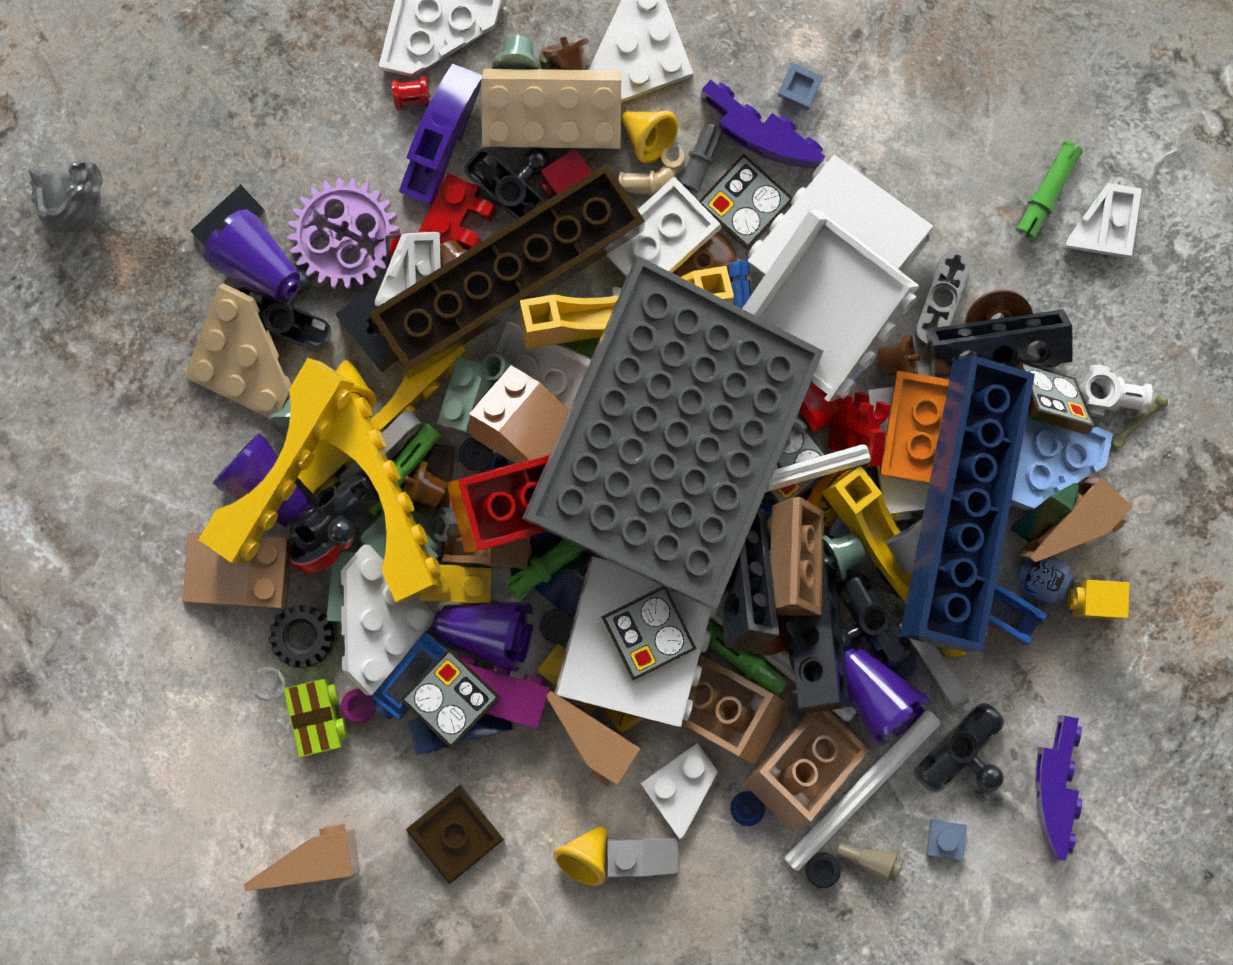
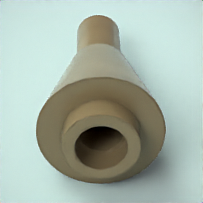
M840 843L836 854L839 858L856 863L858 867L886 886L889 880L897 881L903 861L897 860L898 852L859 850Z

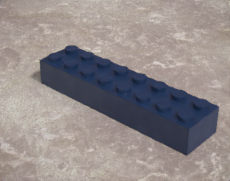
M973 355L953 361L902 622L901 637L960 652H983L1035 373Z

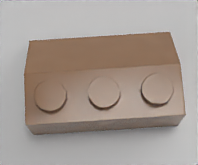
M793 497L772 505V516L768 518L767 523L768 533L771 537V551L769 553L776 613L780 616L821 615L824 510L801 497Z

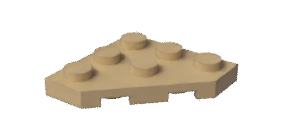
M222 283L217 288L184 377L269 418L271 414L278 413L283 409L290 396L289 388L291 382L288 375L285 376L277 359L279 357L269 331H265L258 315L260 310L255 299Z

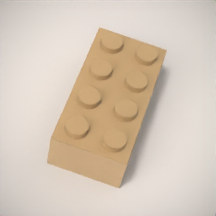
M484 69L481 78L482 147L620 149L622 71Z

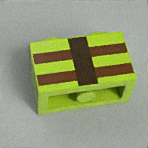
M324 678L283 688L299 757L345 747L343 739L348 738V732L344 718L338 719L335 705L340 704V698L336 684L330 685L329 679Z

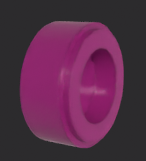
M354 689L343 697L341 712L349 722L363 724L374 717L376 701L371 697L372 695H365L360 689Z

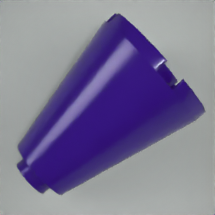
M246 209L239 210L228 216L224 220L228 225L221 233L215 229L205 246L204 259L209 263L208 265L212 269L277 301L292 298L300 288V274L257 215Z
M259 433L222 470L212 484L220 491L239 500L249 494L264 480L275 465L278 456L266 438ZM297 483L293 494L286 501L282 502L276 512L278 513L276 522L284 527H287L288 522L304 511L309 504V500Z
M524 602L447 604L443 606L441 611H436L433 619V630L437 631L439 639L507 671L518 672L520 668L516 666L517 661L524 663L531 643L533 624L527 623V614L533 615V608L531 604Z
M852 648L845 653L849 697L873 742L878 747H882L889 743L884 737L891 732L896 737L900 735L925 712L922 705H930L932 702L927 695L865 650L860 649L855 652Z

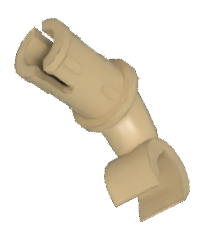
M666 147L661 154L663 166L659 172L655 173L654 170H651L650 174L620 172L619 183L627 194H647L651 198L676 174L684 169V152L680 148L679 158L670 163Z

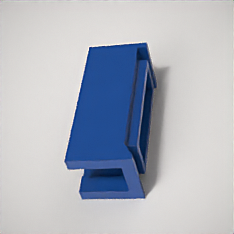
M996 583L994 597L1022 613L1023 617L1016 629L990 614L988 623L1021 644L1030 645L1033 640L1030 637L1039 621H1044L1048 614Z
M426 631L371 696L377 702L374 708L388 720L393 716L397 719H402L409 710L402 701L399 704L387 692L420 651L423 650L435 660L432 663L433 665L448 650Z

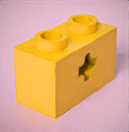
M1084 580L1074 583V588L1069 589L1067 597L1068 610H1073L1072 618L1103 620L1128 618L1130 582Z

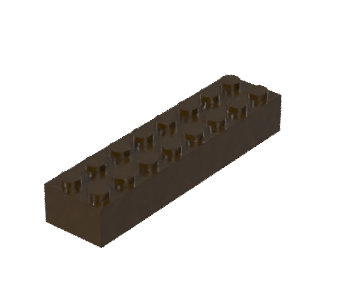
M605 164L370 311L371 321L410 379L518 311L520 300L542 296L642 233L645 220L609 166Z

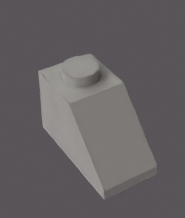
M678 837L608 838V877L652 876L678 873Z

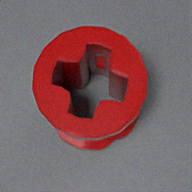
M421 76L420 80L404 83H399L397 80L392 81L393 98L397 111H402L403 107L421 104L428 107L431 100L426 76Z

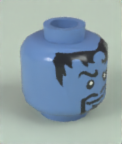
M1052 556L1038 562L1025 561L1019 575V579L1024 581V593L1047 604H1054L1058 599L1065 600L1074 578V574L1070 573L1069 564Z

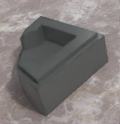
M441 507L430 538L438 542L451 543L460 534L455 513L452 508Z

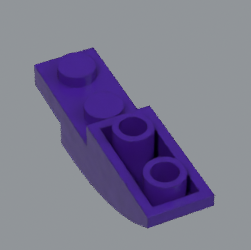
M454 64L451 65L431 99L406 157L410 161L398 192L428 204L433 203L457 140L461 141L481 89L482 75Z
M710 79L703 87L701 99L723 116L719 122V127L722 129L723 134L735 143L764 158L786 165L816 169L824 161L826 156L822 154L823 148L812 138L807 137L805 140L796 132L797 127L787 117L781 115L779 118L772 113L763 123L760 120L762 118L760 113L748 104L742 106L734 99V92L725 84L720 82L717 85Z
M1059 715L1052 749L1038 747L1035 792L1040 825L1053 858L1066 861L1067 854H1072L1075 847L1076 834L1071 833L1074 819H1079L1082 810V799L1078 798L1079 791L1066 788L1067 781L1071 782L1074 776L1075 761H1072L1071 757L1073 747L1079 746L1082 727L1077 726L1079 718Z

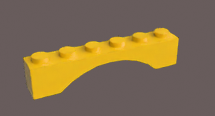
M726 266L692 271L681 277L733 303L734 295ZM549 295L520 300L519 321L525 349L601 337L619 296L574 298Z
M463 346L459 347L410 379L405 374L403 381L391 400L379 413L370 419L374 429L378 428L383 433L404 412L411 411L414 414L416 409L413 406L423 397L428 400L434 396L442 387L439 382L446 375L452 374L456 357L465 359L468 356L466 349ZM325 439L319 441L313 451V461L307 469L300 472L298 478L313 494L317 495V493L328 486L336 487L339 483L337 477L355 460L341 449L325 442Z
M307 358L289 388L291 403L289 429L284 447L275 465L264 480L249 494L214 512L198 539L200 542L231 563H246L256 555L260 547L258 542L263 533L269 530L276 522L278 517L276 512L282 502L286 501L293 494L296 488L295 481L300 472L309 467L314 459L313 451L319 441L325 439L330 433L333 426L331 421L337 411L343 409L350 400V390L354 385L353 382L321 361Z
M351 392L350 400L346 406L338 410L331 421L333 426L325 438V442L341 449L353 458L366 472L377 490L384 510L387 530L386 552L381 571L395 603H407L443 586L439 578L442 576V570L434 556L430 557L425 544L428 543V538L420 524L416 525L411 512L414 511V506L406 492L402 493L397 480L400 479L399 471L392 460L388 461L383 448L386 447L385 439L378 428L374 429L369 417L372 416V410L369 403L364 397Z
M857 466L844 472L823 489L821 493L849 530L858 536L864 550L906 604L912 572L903 574L886 545V542L900 533L893 521L881 491L862 466ZM938 646L946 658L963 656L966 653Z

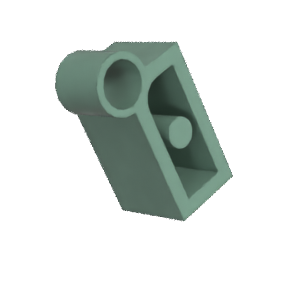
M497 353L485 356L481 364L456 357L437 424L470 434L469 413L510 366L518 369L517 364L513 360ZM501 365V370L497 374V369Z

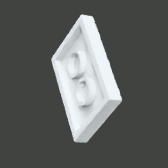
M673 177L638 209L645 220L644 231L605 256L626 278L635 258L639 256L673 273L722 227L698 200Z

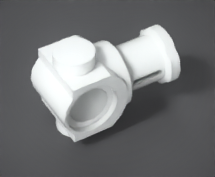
M1090 365L1089 373L1085 374L1084 381L1079 385L1090 416L1103 417L1105 410L1118 411L1119 407L1136 409L1140 414L1146 415L1148 413L1153 393L1151 384L1145 383L1143 386L1125 384L1123 378L1117 377L1115 373L1110 372V367ZM1092 383H1097L1102 387L1104 394L1102 399L1095 398L1090 391Z

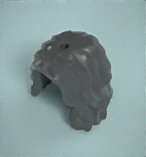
M84 160L72 162L68 169L69 174H53L48 170L40 171L29 168L28 172L31 176L29 183L32 187L31 201L36 205L38 218L49 230L57 232H77L89 228L95 222L101 201L100 188L103 183L100 169L95 163H86Z

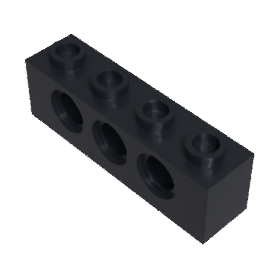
M1064 309L929 328L927 329L928 366L933 377L948 380L950 379L953 361L971 355L1014 368L1019 361L1036 367H1056L1061 363L1073 362L1072 324ZM1038 341L1035 345L1029 346L1031 343ZM1004 346L1001 350L995 351L998 347ZM970 351L967 355L960 356L963 352Z
M758 508L721 597L725 647L753 653L758 652L779 636L765 510Z
M823 563L821 615L786 616L785 619L786 629L792 638L793 648L789 651V661L792 669L795 670L796 684L793 685L792 690L793 698L799 709L809 713L851 707L836 570ZM818 631L819 640L816 645L810 647L809 638L812 633ZM822 665L823 675L818 681L814 682L812 678L813 671L816 667Z

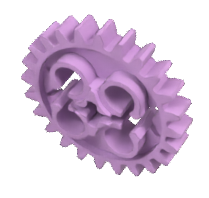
M337 178L336 187L331 188L325 180L323 181L324 191L321 193L314 187L310 188L313 195L311 200L303 196L300 197L305 206L303 210L298 208L292 209L299 219L298 221L288 222L289 227L296 230V233L288 235L287 239L289 242L298 243V245L293 247L290 252L293 256L302 255L296 264L299 268L309 265L306 275L312 278L318 273V283L321 286L328 279H331L333 290L338 288L340 281H344L347 290H351L352 281L357 280L363 288L365 287V276L368 275L371 279L377 281L375 273L377 268L387 272V267L383 262L385 258L387 259L385 236L400 233L399 226L390 225L398 217L395 212L385 213L391 207L390 201L385 200L379 203L382 193L378 189L370 195L369 183L365 182L360 189H357V182L355 178H352L348 187H344L341 178ZM335 204L344 206L345 210L341 217L337 219L328 218L327 213L331 206ZM313 208H316L317 213L320 214L323 220H327L330 226L343 232L348 227L351 235L364 241L365 237L358 231L360 222L367 218L375 220V228L368 233V236L373 243L384 239L383 242L374 247L375 260H372L371 255L368 254L366 249H360L358 242L348 237H343L340 241L337 233L324 227L323 231L330 239L328 246L322 250L314 249L312 245L313 240L321 234L315 225L304 229L305 226L314 221L313 215L315 214ZM350 249H360L361 251L360 259L355 264H346L343 260L345 253Z

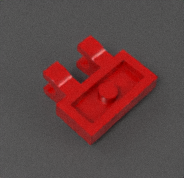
M448 173L418 232H439L440 246L447 241L456 240L460 245L471 249L481 243L482 239L479 238V234L461 228L469 211L492 222L497 209L494 208L495 204L485 199L477 198L480 192L478 186Z
M855 392L853 403V396L847 395L844 399L840 397L838 399L839 414H833L828 448L842 451L859 445H866L871 461L865 465L870 467L881 466L886 432L879 428L887 420L891 404L877 401L874 411V405L868 403L869 395Z

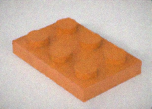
M902 371L896 372L879 476L924 484L930 483L949 385L948 379Z

